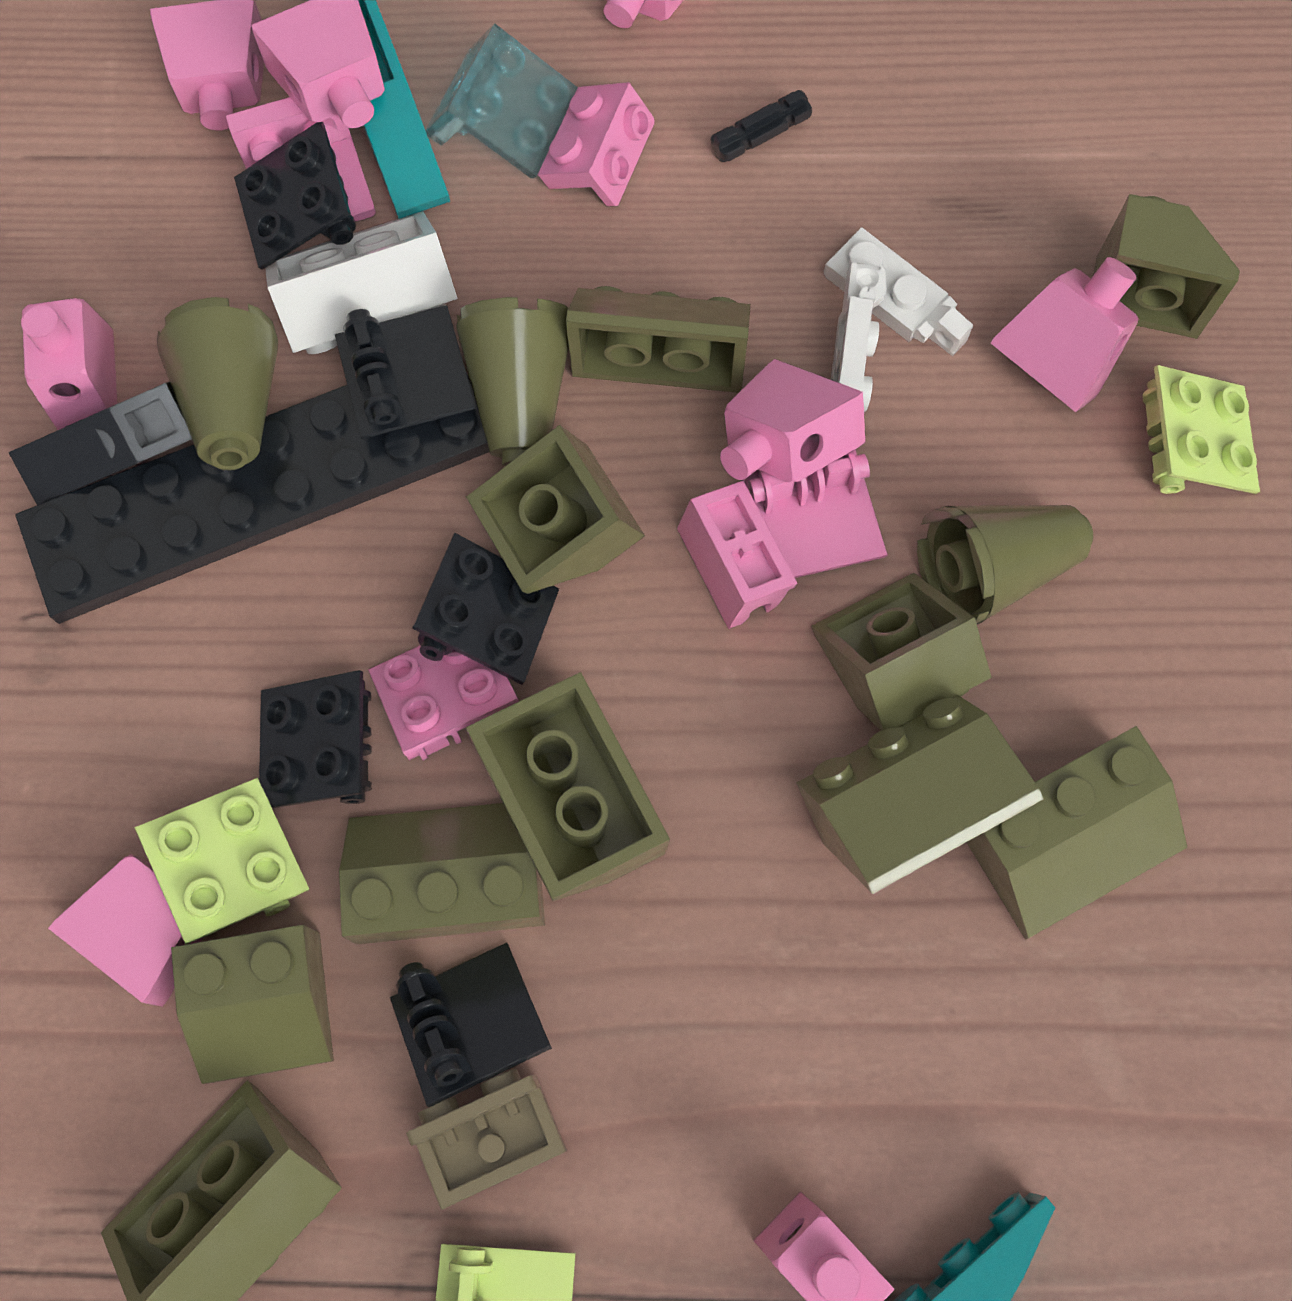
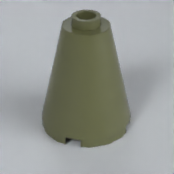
M220 297L187 302L171 310L165 317V327L161 333L158 331L157 335L158 353L198 456L207 464L222 470L239 469L254 460L260 451L278 352L277 333L273 321L261 309L248 304V311L230 307L229 298Z
M504 297L481 300L465 305L461 308V316L457 315L456 328L488 449L491 455L502 457L503 466H507L553 430L569 348L566 326L568 307L564 304L546 299H537V310L518 308V297Z
M1071 505L944 506L936 508L924 516L921 525L930 524L927 538L917 540V556L922 579L974 616L976 624H980L1086 560L1093 542V529L1089 520Z

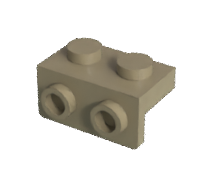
M516 1068L480 1084L484 1097L459 1108L456 1098L452 1097L418 1113L422 1125L406 1132L410 1145H416L441 1210L567 1151L537 1076L530 1075L521 1079Z

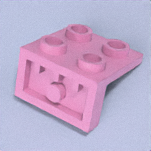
M291 97L226 115L230 133L246 169L317 123L310 121ZM335 115L322 122H324L331 148L336 155L337 169L343 179L344 189L348 196L350 215L354 217L356 222L373 217L376 211L349 128L342 123L339 115Z

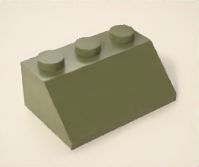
M600 286L595 289L578 288L567 310L566 317L572 377L739 393L742 390L751 304L737 303L726 297H713L708 300L682 298L674 293L665 291L654 292L651 295L629 293L611 286Z
M581 672L466 727V731L552 901L608 884L665 855L670 838Z
M959 695L954 698H944L931 703L919 717L900 727L879 731L869 739L867 745L845 757H835L820 763L814 769L813 774L796 782L823 844L872 894L1043 800L1039 787L989 715Z
M1137 726L1036 781L1035 783L1043 797L1042 801L966 842L1025 940L1188 848L1173 781Z
M503 803L349 818L339 868L341 931L343 938L355 944H367L545 926L542 879Z
M247 1080L102 1230L101 1235L127 1301H238L251 1285L275 1264L279 1255L303 1229L324 1211L329 1201L342 1187L319 1151L255 1085Z

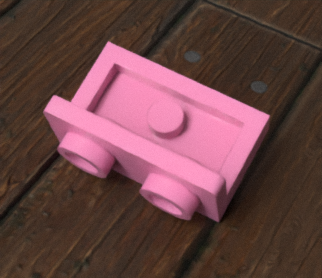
M629 82L577 88L538 173V176L549 189L592 187L606 206L619 205L654 125V117Z

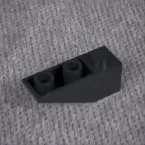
M167 382L8 453L35 503L39 505L142 462L192 438L171 384Z

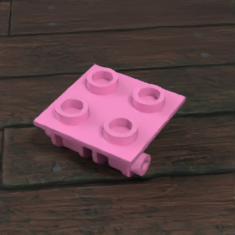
M853 450L798 482L788 483L760 470L753 472L743 480L795 578L887 557L864 479L870 476L869 463L865 454L857 455L856 450Z
M421 645L368 669L404 756H407L408 760L419 755L422 760L429 758L428 755L449 746L450 744L447 739L449 735H452L456 745L461 743L462 740L457 731L519 702L508 678L455 650L448 655H444L440 661L429 660L421 655L419 651Z

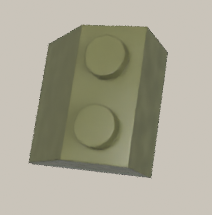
M1129 194L1097 255L1093 275L1107 257L1121 261L1136 275V280L1120 299V302L1139 318L1136 326L1197 339L1238 282L1240 270L1189 206L1167 202L1165 199L1156 196L1143 197Z
M558 425L466 496L522 592L527 594L599 571L645 537L588 445L561 425Z
M915 573L811 626L814 636L856 707L881 731L887 728L900 727L922 715L924 709L931 703L944 698H954L958 695L961 697L969 689L992 678L975 617Z
M297 925L171 947L176 1013L202 1084L334 1061L319 932L305 925Z

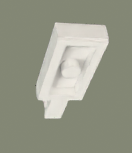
M862 227L825 264V277L844 292L847 270L852 262L886 267L887 294L883 301L872 309V314L908 342L915 338L924 343L929 338L953 356L968 340L973 324L956 310L957 303L952 297L948 296L945 290Z
M852 262L847 270L843 308L838 318L831 380L862 391L864 412H866L873 385L872 377L864 376L866 356L872 357L874 355L879 336V322L871 321L872 309L879 305L887 294L886 267Z

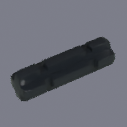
M802 90L791 92L778 99V103L769 104L737 121L734 126L726 127L713 134L710 142L716 157L720 162L731 161L744 154L745 149H753L788 130V127L796 126L810 118L812 107L808 102L807 95Z

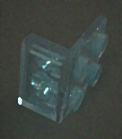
M494 23L467 52L425 131L428 137L441 146L457 132L463 136L470 133L528 177L535 178L538 176L549 151L550 144L557 134L569 108L570 101L578 87Z

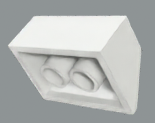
M423 211L353 233V239L347 244L336 245L332 241H328L285 255L265 268L267 287L293 353L306 349L308 354H318L336 347L335 334L344 332L343 327L347 322L348 313L356 309L368 310L370 315L375 317L380 323L445 306L447 302L458 299L437 233Z

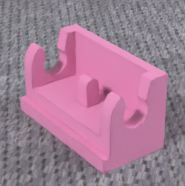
M744 481L690 499L677 530L728 629L743 624L750 617V613L760 606H763L766 612L777 607L787 592L797 585V581Z

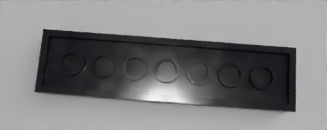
M468 375L467 378L476 409L361 439L348 385H345L266 416L259 454L254 460L239 469L222 470L207 464L198 456L193 444L16 513L15 516L50 618L58 624L489 453Z

